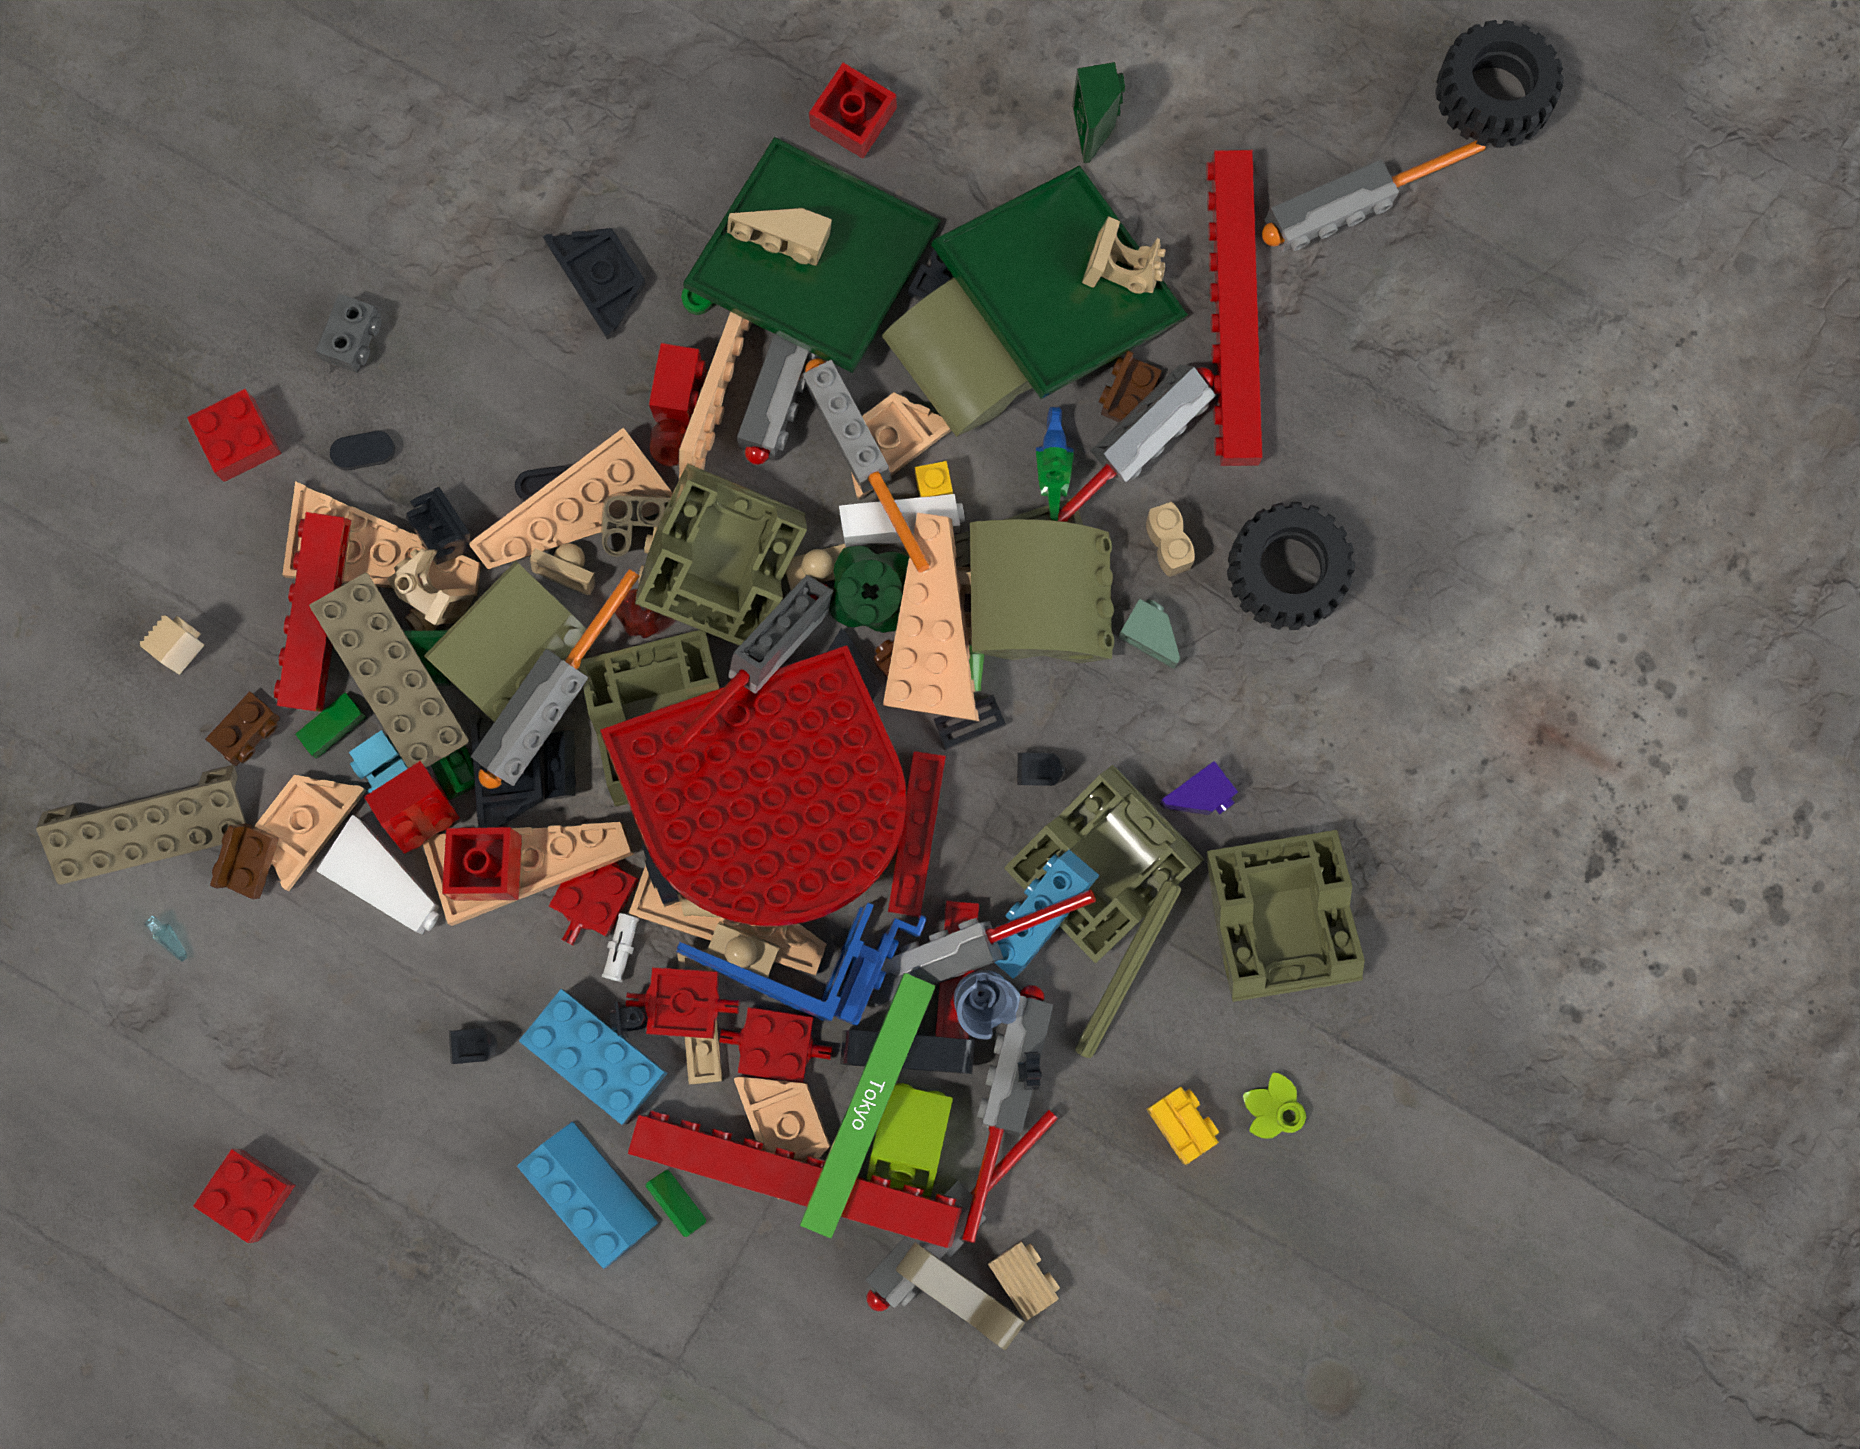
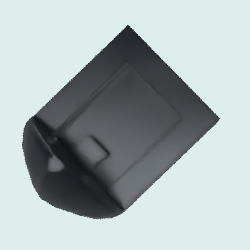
M1018 753L1017 785L1055 786L1063 779L1066 767L1063 760L1057 754Z
M487 1028L448 1030L451 1064L489 1061L494 1056L498 1042L493 1033Z

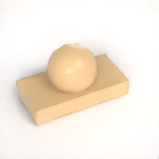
M571 543L561 545L555 551L554 556L536 548L534 549L530 557L532 572L583 594L591 595L595 587L594 573L583 569L585 554L580 547Z
M845 544L822 550L813 549L807 554L793 557L786 570L791 591L806 575L825 584L834 582V564L843 548H846Z
M719 922L706 953L768 978L780 946Z

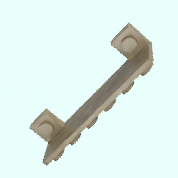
M368 573L358 576L309 605L408 768L420 760L425 767H428L469 742L468 737Z
M230 765L202 772L198 786L78 815L75 804L42 812L36 830L57 884L62 885L222 845V837L230 825L246 823L235 792L238 778L235 766Z

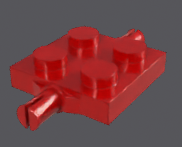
M616 861L561 883L549 904L550 908L562 913L571 922L561 940L574 946L582 928L594 930L608 938L619 917V913L622 912L639 880L624 872L617 865L619 861Z
M652 967L651 984L646 994L630 992L626 994V998L639 999V1001L626 1000V1006L645 1007L648 1017L646 1034L714 1039L715 1021L719 1012L738 1014L739 1008L726 1006H740V1001L720 999L718 992L719 972Z
M748 1007L746 1022L741 1032L721 1029V1036L733 1037V1039L720 1037L719 1043L739 1046L740 1060L738 1073L800 1083L804 1082L806 1065L811 1057L830 1060L831 1054L819 1051L832 1052V1046L813 1044L811 1032L814 1017Z

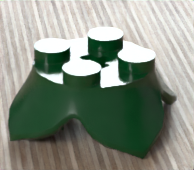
M863 546L843 548L834 564L835 586L829 607L832 617L847 627L866 626L881 633L896 631L909 557L899 552L875 554L869 548ZM868 582L871 586L878 585L880 590L876 592L878 594L877 598L874 599L872 596L866 597L863 594V591H865L863 585Z

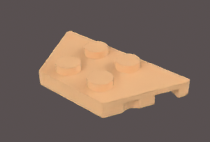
M894 392L862 416L888 464L891 476L952 431L941 416L931 412L927 407L909 402L907 398ZM852 474L856 497L860 500L873 489L862 493Z
M293 775L255 824V827L279 837L271 864H273L281 880L280 884L285 890L290 891L367 790L357 785L353 786Z
M741 1076L734 1078L754 1136L757 1141L764 1143L762 1149L775 1152L776 1147L785 1148L796 1152L794 1158L807 1161L808 1156L820 1159L830 1148L831 1144L808 1083Z

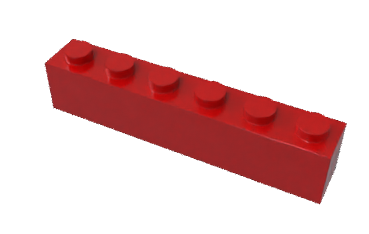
M306 512L305 519L300 520L298 537L302 538L300 551H296L293 560V568L297 570L295 583H291L288 594L289 602H292L291 613L286 616L284 621V634H287L286 646L281 648L279 654V666L282 667L281 680L277 679L274 687V698L278 699L277 706L322 712L324 709L333 644L309 605L342 586L352 521L350 519Z

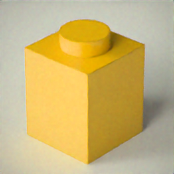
M947 461L915 467V479L919 498L953 494Z

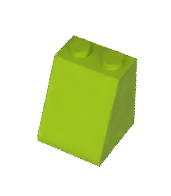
M895 1084L877 1127L867 1179L871 1180L872 1175L881 1176L892 1180L890 1184L892 1187L903 1189L904 1184L924 1189L922 1195L931 1197L953 1098L947 1097L939 1091L925 1092L916 1090L908 1084Z

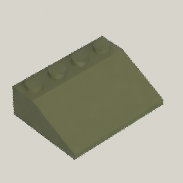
M515 561L424 657L495 722L545 649H548L565 661L587 629Z

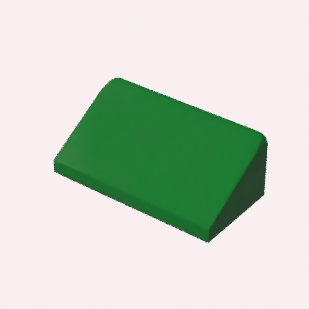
M345 692L295 735L311 756L317 759L363 721L366 716Z
M465 745L431 764L448 800L454 799L475 788L473 759Z
M664 1170L646 1183L645 1187L683 1237H689L707 1222L705 1216L669 1170Z

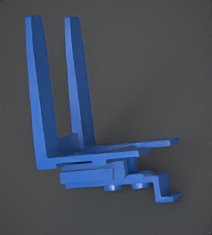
M866 903L864 908L860 907L857 910L820 1000L679 942L676 952L822 1021H832L834 1016L856 1026L859 1024L872 990H879L886 972L881 970L885 958L892 959L899 943L898 940L894 939L897 929L919 937L927 919L925 916L920 915L915 926L896 918L892 919L887 933L882 934L875 950L863 945L864 942L860 940L874 905ZM851 961H853V963H852V965H851V967H850V970H849V972H848V975H847V977H846V979H845V982H844V984H843V987H842V989H841V991H840V994H839V996H837V993H838L839 988H840V986H841V983H842V981H843V979H844V976H845V974H846V971H847V969H848V967H849V964H850Z

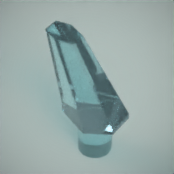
M155 916L147 919L144 925L154 934L152 938L179 961L183 962L187 958V953L169 924H162Z

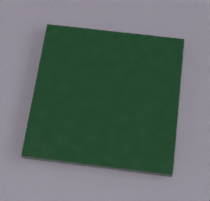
M774 137L685 278L683 288L827 361L832 360L833 364L853 373L934 237L941 220ZM803 208L832 219L830 236L817 266L809 263H798L788 255L780 252H769L759 244L751 241H740L733 237L732 234L727 233L730 213Z
M1080 165L935 238L931 244L1040 399L1177 325L1188 316L1163 279L1156 282L1153 293H1134L1128 288L1103 277H1100L1094 288L1082 283L1102 226L1108 217L1120 220ZM1120 221L1117 231L1119 241L1128 248L1138 250L1139 246ZM1116 261V265L1120 266L1121 268L1127 270L1133 269V267Z

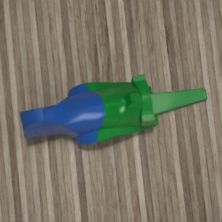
M1060 407L1049 408L1047 432L1043 439V445L1036 447L1041 496H1047L1051 521H1058L1061 496H1067L1074 455L1073 448L1067 446L1066 436L1062 429V410Z

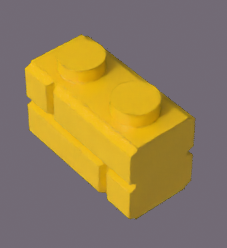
M1180 1086L1146 1108V1110L1182 1164L1186 1165L1219 1143L1215 1137L1219 1134V1131L1209 1117L1203 1119L1196 1108L1200 1106V1103L1190 1089L1184 1091Z

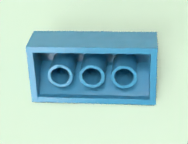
M571 1122L542 1143L517 1165L519 1170L603 1269L609 1267L659 1223L574 1122Z

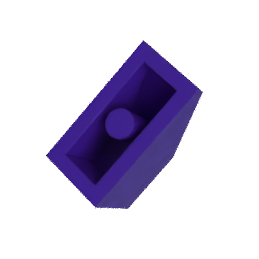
M1213 761L1164 797L1159 804L1164 809L1210 815L1216 810L1220 815L1235 804L1232 798L1238 791L1217 763Z

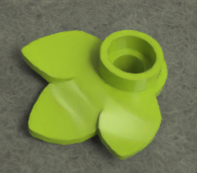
M1274 1072L1271 1074L1268 1090L1254 1089L1243 1094L1246 1108L1256 1117L1249 1131L1257 1137L1269 1139L1274 1138L1282 1131L1293 1133L1300 1130L1306 1121L1305 1109L1297 1102L1296 1087L1288 1078ZM1286 1110H1291L1295 1115L1291 1123L1283 1119V1113Z

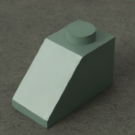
M1139 599L1118 638L1175 669L1180 660V655L1168 614L1163 612L1164 608L1157 602L1147 599L1145 602Z

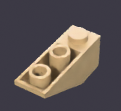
M803 208L730 213L727 233L732 234L733 237L740 241H751L759 244L769 252H780L788 255L798 263H809L817 266L830 236L832 219Z

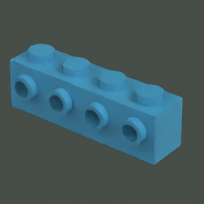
M1070 850L1060 857L1054 854L1043 867V870L1047 872L1041 881L1038 878L1032 881L1024 891L1028 896L1022 904L1019 902L1015 903L1005 917L1010 922L1085 892L1099 877V874ZM1069 913L997 941L1003 959L994 963L1014 979L1027 967Z

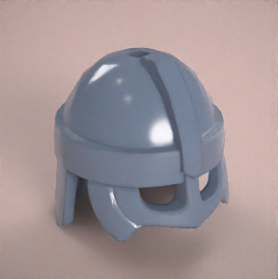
M978 970L966 975L958 983L954 992V1005L958 1021L969 1035L977 1039H990L993 1036L992 1028L1001 1023L1011 1024L1016 1021L1020 994L1000 974L990 970Z

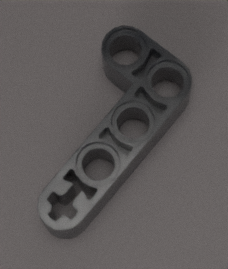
M844 1030L842 1034L840 1064L865 1067L879 1032ZM915 1035L902 1069L972 1074L975 1040Z

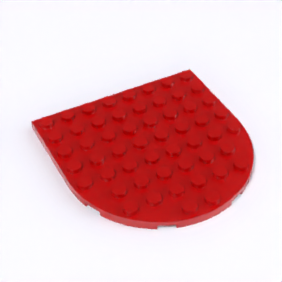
M847 645L779 668L756 694L742 687L682 753L674 749L673 743L723 688L600 729L601 737L654 864L675 890L698 907L716 916L734 922L760 926L792 925L824 917L853 902L867 891L886 869L896 852L902 836L906 812V785L903 770Z

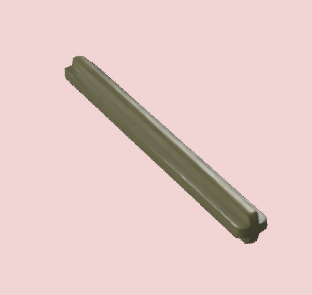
M1165 880L1161 885L1075 1047V1051L1085 1058L1093 1057L1181 892V887L1176 883Z

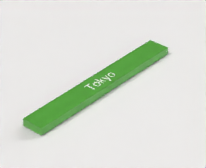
M903 973L799 1224L800 1226L832 1239L931 999L935 985Z

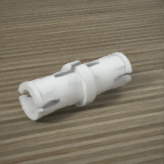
M619 913L613 940L609 941L607 948H610L601 977L622 982L628 956L633 954L634 947H631L639 918Z

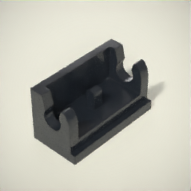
M440 487L434 488L433 491L420 495L410 501L413 508L422 506L407 512L406 519L427 550H437L433 559L436 565L469 552L470 532Z

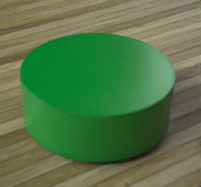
M685 288L683 289L681 299L684 308L689 313L702 315L712 308L713 302Z

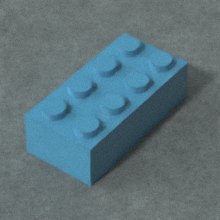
M560 989L519 1040L520 1043L621 1125H627L668 1074L628 1040L618 1036V1032L612 1030L607 1023L563 989Z

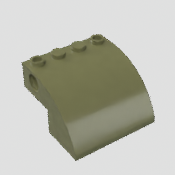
M955 278L940 286L913 306L882 335L956 437L1000 416L1017 395L1033 388Z
M687 463L653 538L640 578L635 604L741 645L780 604L783 598L781 579L807 531L805 512Z
M1009 519L970 522L972 652L1008 660L1048 656L1075 663H1087L1112 659V649L1115 641L1111 622L1114 607L1111 602L1113 574L1110 570L1112 542L1109 538V532L1085 525L1050 520Z
M697 630L581 660L580 672L588 677L583 685L588 714L597 734L605 779L615 807L628 804V801L601 737L600 729L720 689L719 678L705 631Z
M1111 765L1058 817L1048 823L1004 869L1026 890L1035 878L1041 881L1047 872L1043 870V867L1054 854L1060 857L1070 850L1099 874V877L1088 889L1093 891L1096 901L1071 911L1059 925L1096 964L1145 917L1165 880L1172 881L1178 885L1204 858L1114 765Z
M1337 830L1207 851L1214 917L1232 1002L1363 980L1365 959L1350 908L1352 883Z

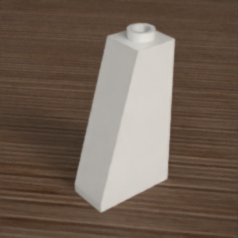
M955 494L895 500L912 534H914L917 513L951 518L954 533H959L960 523L965 522L962 503L956 504ZM880 501L839 506L845 547L863 546L870 548L902 542Z
M352 815L316 871L415 932L423 934L425 930L430 931L439 918V914L436 912L440 906L368 825Z

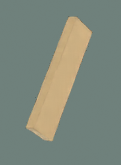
M678 953L679 969L713 972L712 969ZM716 1019L714 1039L685 1037L689 1085L723 1081L718 1022Z

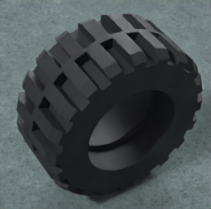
M1497 20L1485 21L1483 27L1480 24H1476L1468 28L1467 33H1461L1455 39L1454 44L1450 46L1436 80L1438 84L1435 90L1436 99L1440 101L1438 108L1442 116L1449 117L1446 123L1453 130L1458 128L1461 131L1460 136L1466 140L1471 137L1477 140L1476 144L1486 146L1487 143H1492L1494 148H1504L1508 142L1510 146L1522 144L1524 138L1530 140L1537 135L1539 129H1543L1561 96L1560 92L1564 84V77L1561 74L1563 70L1561 60L1559 58L1555 59L1557 51L1552 44L1546 45V38L1539 32L1534 34L1530 31L1531 27L1524 24L1521 27L1516 26L1514 21L1504 20L1502 24H1497ZM1483 68L1503 69L1520 81L1526 96L1512 101L1492 98L1478 87L1474 80L1473 72Z
M1292 501L1290 506H1284L1281 502L1273 504L1269 510L1263 508L1255 514L1254 518L1248 519L1233 543L1227 561L1229 562L1227 577L1232 582L1230 590L1234 598L1238 597L1240 599L1242 610L1245 613L1251 611L1255 615L1254 620L1260 624L1266 621L1271 623L1270 628L1280 630L1282 626H1286L1289 628V631L1299 630L1304 625L1311 627L1316 625L1321 619H1326L1341 603L1350 589L1353 581L1351 577L1355 571V561L1351 558L1354 553L1352 543L1346 542L1347 532L1343 526L1337 528L1333 524L1336 518L1329 513L1326 517L1319 514L1320 508L1311 504L1307 509L1302 507V502ZM1282 539L1296 540L1305 544L1314 552L1320 564V576L1314 587L1305 593L1289 594L1276 589L1267 581L1261 569V557L1264 550L1272 542Z

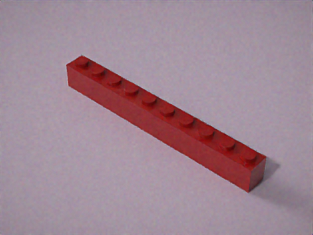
M1214 150L1212 161L1206 163V180L1212 181V192L1207 193V211H1213V222L1208 223V241H1214V252L1209 253V272L1215 273V283H1210V302H1215L1216 314H1211L1210 326L1211 333H1216L1217 344H1212L1211 359L1212 364L1217 363L1218 375H1214V384L1212 386L1214 394H1218V406H1214L1213 422L1214 425H1219V437L1214 439L1215 456H1220V466H1259L1262 459L1253 154L1252 150Z
M650 1110L649 1115H638L627 1154L807 1207L825 1164V1160L808 1156L807 1161L794 1158L796 1152L781 1147H776L775 1152L762 1149L764 1143L754 1139L744 1138L743 1143L732 1140V1133L713 1128L712 1134L699 1130L701 1124L682 1119L680 1124L668 1121L669 1115L662 1112ZM872 1175L871 1180L857 1176L841 1217L941 1247H952L962 1211L961 1206L955 1205V1198L936 1194L934 1199L923 1196L924 1189L904 1184L903 1189L890 1186L892 1180L881 1176Z

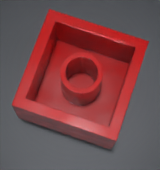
M843 62L810 110V127L863 159L897 109L896 94Z
M665 343L660 344L649 407L655 422L688 427L700 396V388L703 387L708 374V370L705 369L706 362L702 360L699 349Z
M246 389L187 417L214 473L223 482L282 454L255 399Z
M421 760L364 796L381 826L404 854L420 847L424 841L438 832L446 830L452 823L460 819L447 796Z
M511 827L446 828L442 894L454 901L519 900L522 835Z
M231 1149L193 1207L245 1242L254 1243L260 1240L296 1185L244 1150Z

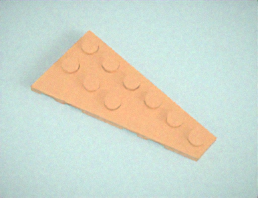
M730 312L679 449V479L687 463L704 470L707 451L711 450L714 443L715 425H720L723 418L724 406L721 405L727 385L733 375L736 356L740 355L743 347L744 338L742 336L744 330L749 331L751 326L750 321Z
M622 428L472 540L469 545L486 568L491 569L530 556L535 548L545 551L600 533L603 502L611 494L672 496L673 493L626 430ZM621 500L613 501L609 505V514L613 517L623 516L627 509L626 503ZM647 502L642 507V516L645 518L657 514L659 506L654 502Z
M295 481L282 574L285 578L296 579L297 570L293 568V560L296 551H300L302 538L298 537V527L300 520L305 519L306 512L344 517L352 520L342 582L345 584L364 573H368L376 587L392 588L387 579L396 572L394 567L406 558L412 559L413 557L410 552L414 549L418 551L420 549L427 550L416 534L409 533L398 528L396 525L353 506H348ZM463 555L438 565L433 560L428 571L431 585L438 591L466 588L477 596L481 565L479 562ZM418 577V580L422 586L423 581L420 577Z
M917 513L913 536L930 567L926 571L919 573L909 556L883 705L979 721L973 694L975 692L974 680L971 679L969 659L971 658L965 613L961 605V584L957 575L955 560L957 554L952 519L945 516Z
M621 822L593 823L566 827L559 825L548 826V828H512L522 835L519 900L634 855L624 824ZM435 834L424 841L423 847L449 925L459 924L517 901H454L443 895L446 834Z
M646 865L629 914L708 941H711L717 924L722 922L779 945L780 949L775 963L817 976L827 946L825 942L799 923L784 926H760L734 922L725 918L684 916L681 901L664 907L657 888L654 889Z

